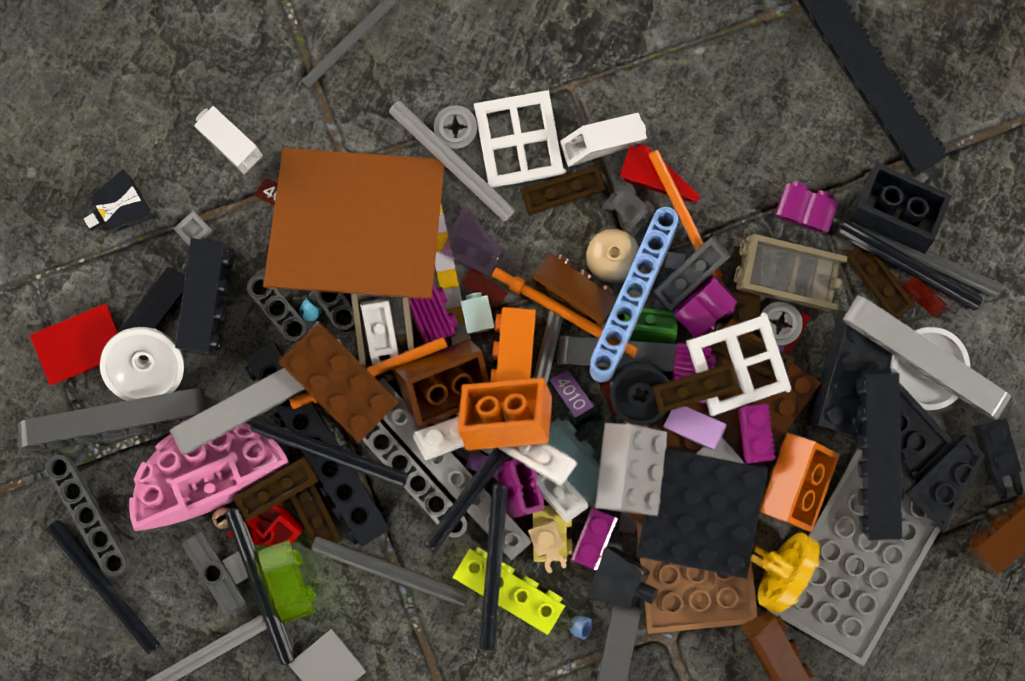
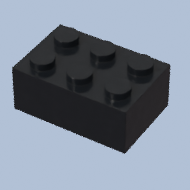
M876 162L867 176L849 221L925 254L935 241L952 195Z

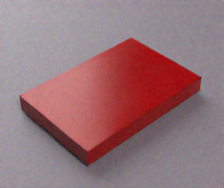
M105 303L31 334L30 338L49 385L53 386L100 366L103 349L108 341L118 334V329L109 307Z

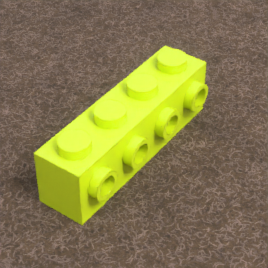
M479 547L475 551L469 549L452 577L484 596L487 552ZM502 562L498 605L548 635L565 605L560 603L563 598L551 590H548L546 594L537 589L539 583L526 575L523 579H520L513 574L514 568Z

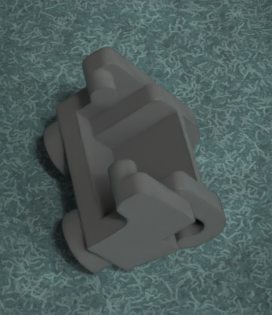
M625 182L614 191L602 208L605 211L608 209L611 213L614 210L619 212L630 222L628 228L631 230L630 233L635 236L654 215L656 208L649 201L642 202L635 195L636 191L633 186Z

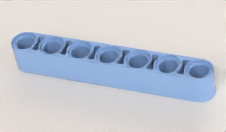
M661 207L655 212L592 355L590 375L597 382H607L614 376L673 240L678 223V214L670 207ZM667 220L672 225L664 227L659 224V221ZM656 243L661 246V249L652 250L648 245ZM647 267L651 272L643 274L639 272L638 268ZM636 290L641 296L633 298L628 295V292ZM626 314L631 320L623 322L617 316ZM616 338L620 341V344L611 346L606 340ZM605 362L610 368L600 370L596 367V364Z

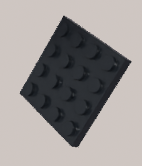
M666 448L658 516L644 515L636 557L747 579L768 468Z

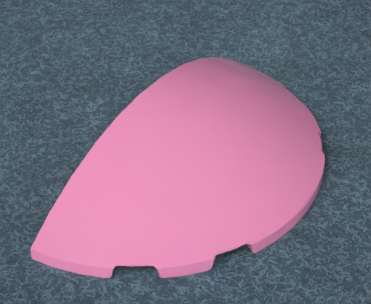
M247 423L186 455H182L173 436L170 434L155 446L156 451L147 462L143 461L135 475L134 482L136 485L133 498L129 499L133 529L140 531L167 526L218 509L233 502V497L290 465L285 453L273 439L252 432L250 430L251 425Z

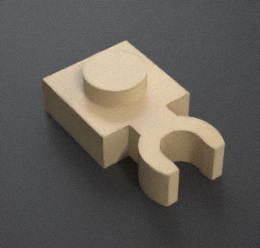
M555 520L529 529L528 532L537 556L545 554L547 557L545 561L547 572L552 573L550 566L552 560H559L562 568H566L565 558L557 552L564 545Z

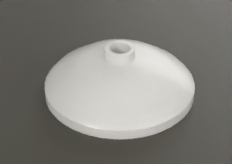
M147 327L129 328L119 332L108 341L101 355L100 371L107 387L115 395L126 401L172 393L177 389L183 377L184 360L182 353L175 348L176 343L161 331ZM146 355L148 359L142 360L139 356Z
M936 327L914 330L970 367L967 350L953 333ZM892 355L890 369H895L900 373V384L905 387L925 410L941 409L958 399V397Z

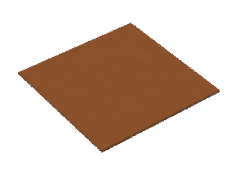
M283 148L263 287L432 299L445 165L435 158Z

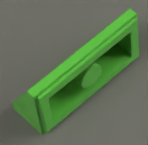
M643 308L629 340L675 344L678 319L672 311ZM623 314V322L631 320L628 315Z

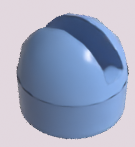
M580 615L572 618L571 622L573 625L569 626L571 634L580 639H586L592 630V619Z

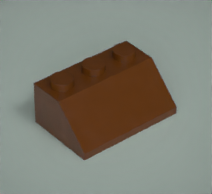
M550 253L533 275L532 284L567 308L601 327L613 310L617 300L615 297L617 293L605 284L600 287L592 282L594 277L585 270L580 269L578 272L570 267L572 262L558 253L557 256H554Z
M470 339L394 368L400 393L418 429L459 413L462 385L490 383L482 350Z
M768 610L740 626L770 681H810V678L814 677L806 662L800 663L797 657L800 654V650L794 640L790 639L788 641L784 634V631L788 629L780 615L775 617Z

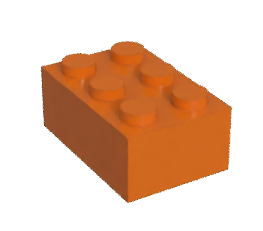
M502 307V314H496L495 333H500V341H494L493 360H498L497 369H492L491 382L530 379L536 310Z
M534 378L462 385L458 433L466 450L549 443L552 396L545 379Z
M787 433L785 440L780 446V454L776 465L770 473V482L762 497L760 513L812 533L840 454L817 442Z

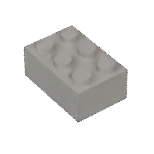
M605 423L596 508L658 516L667 432L635 425Z

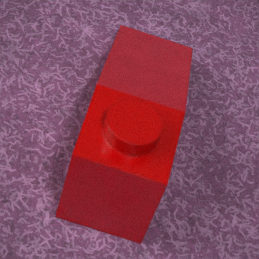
M636 144L635 147L630 145L619 181L668 196L648 155L651 152V148L643 144ZM665 163L683 201L696 205L700 195Z

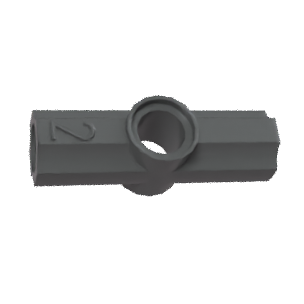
M203 531L182 543L183 548L198 570L201 580L207 585L225 615L246 602L230 577L226 566L219 559ZM212 565L217 566L221 572L217 581L210 580L207 575V570Z

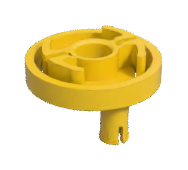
M797 533L790 537L776 553H769L757 544H753L752 551L758 554V557L751 554L750 561L765 569L758 590V602L769 611L780 613L798 602V597L807 586L815 568L819 566V543L805 533Z

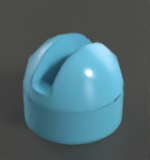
M309 298L303 301L299 309L300 316L309 322L315 321L324 312L317 303Z

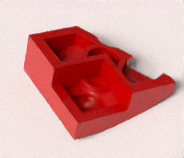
M280 504L248 522L245 520L253 544L259 546L268 545L273 550L285 552L305 529L304 525ZM230 530V531L227 533V535H228L230 538H234V537H233V534H232V532H231V530Z

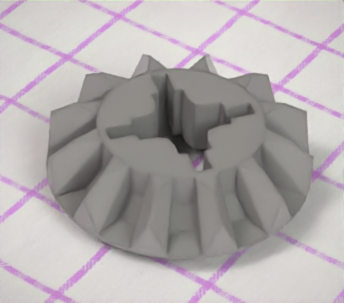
M457 105L449 106L441 110L436 116L434 133L449 148L458 149L466 147L475 138L477 122L474 115L467 108ZM454 117H457L460 126L467 127L458 131L457 138H454L452 130H448V128L443 129L452 126Z
M775 302L768 305L761 312V314L766 313L770 321H778L779 317L784 313V323L792 327L782 328L781 332L779 331V335H777L776 325L770 322L777 345H787L795 341L800 335L803 325L802 317L793 305L786 302Z

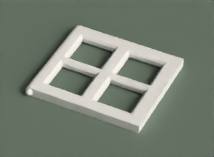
M549 90L474 104L488 179L487 184L491 188L555 177L566 173L562 166ZM540 104L545 129L521 133L517 108ZM510 109L514 135L491 139L486 113ZM547 140L552 166L528 170L523 144ZM517 146L521 171L497 175L493 150Z
M762 313L761 317L686 341L696 373L708 370L702 348L723 340L726 341L731 360L734 364L743 394L719 401L718 397L706 400L711 416L783 391H791V385L766 313ZM760 328L767 352L744 359L736 336ZM770 359L777 382L754 389L746 366Z

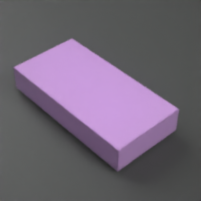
M686 406L672 410L664 425V429L713 451L716 450L727 427L726 424Z

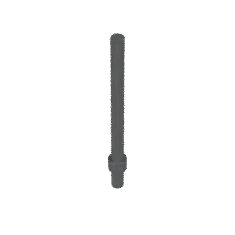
M383 0L301 80L307 88H310L399 0Z

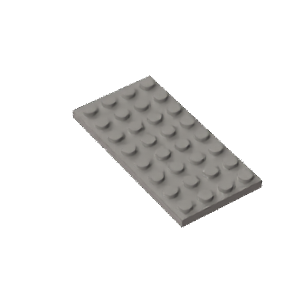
M857 447L818 516L812 533L809 532L808 536L819 543V566L815 568L811 579L798 597L799 600L795 605L788 607L780 613H771L775 616L780 615L782 620L864 666L940 530L904 493L915 481L912 480L901 455L902 539L869 541L865 537L864 532H860L859 516H863V505L859 504L858 491L859 488H863V478H859L858 461H862V450H859Z

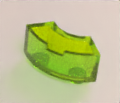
M288 540L259 550L258 555L263 574L269 585L276 610L283 623L315 613L312 602L317 599L312 585L307 586L300 565L304 563L299 549L293 550Z

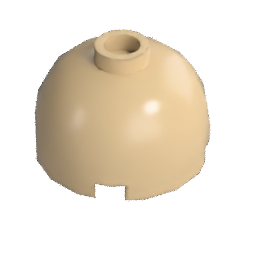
M619 229L604 230L596 234L589 242L586 252L587 266L598 280L608 283H621L627 278L638 253L639 246L636 240L625 231Z

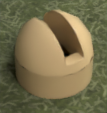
M221 507L213 513L212 521L217 528H230L227 519L220 523L216 520L224 515L226 511L230 510L229 508Z

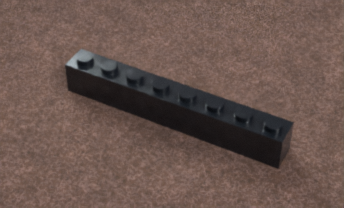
M796 0L913 177L919 176L946 157L944 144L938 137L934 138L929 130L931 126L924 115H919L914 108L916 104L912 96L908 92H903L899 86L901 82L894 70L889 71L884 63V54L878 47H873L869 41L870 34L862 24L859 26L855 20V12L848 2L844 3L843 0Z

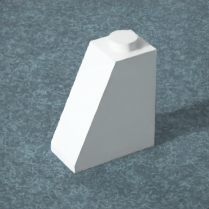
M214 106L210 110L204 109L197 116V123L194 125L197 130L243 174L263 156L258 147Z
M634 113L584 125L561 140L560 144L567 165L570 167L627 149L630 145L635 146L647 139L646 128L643 121H641L639 113Z

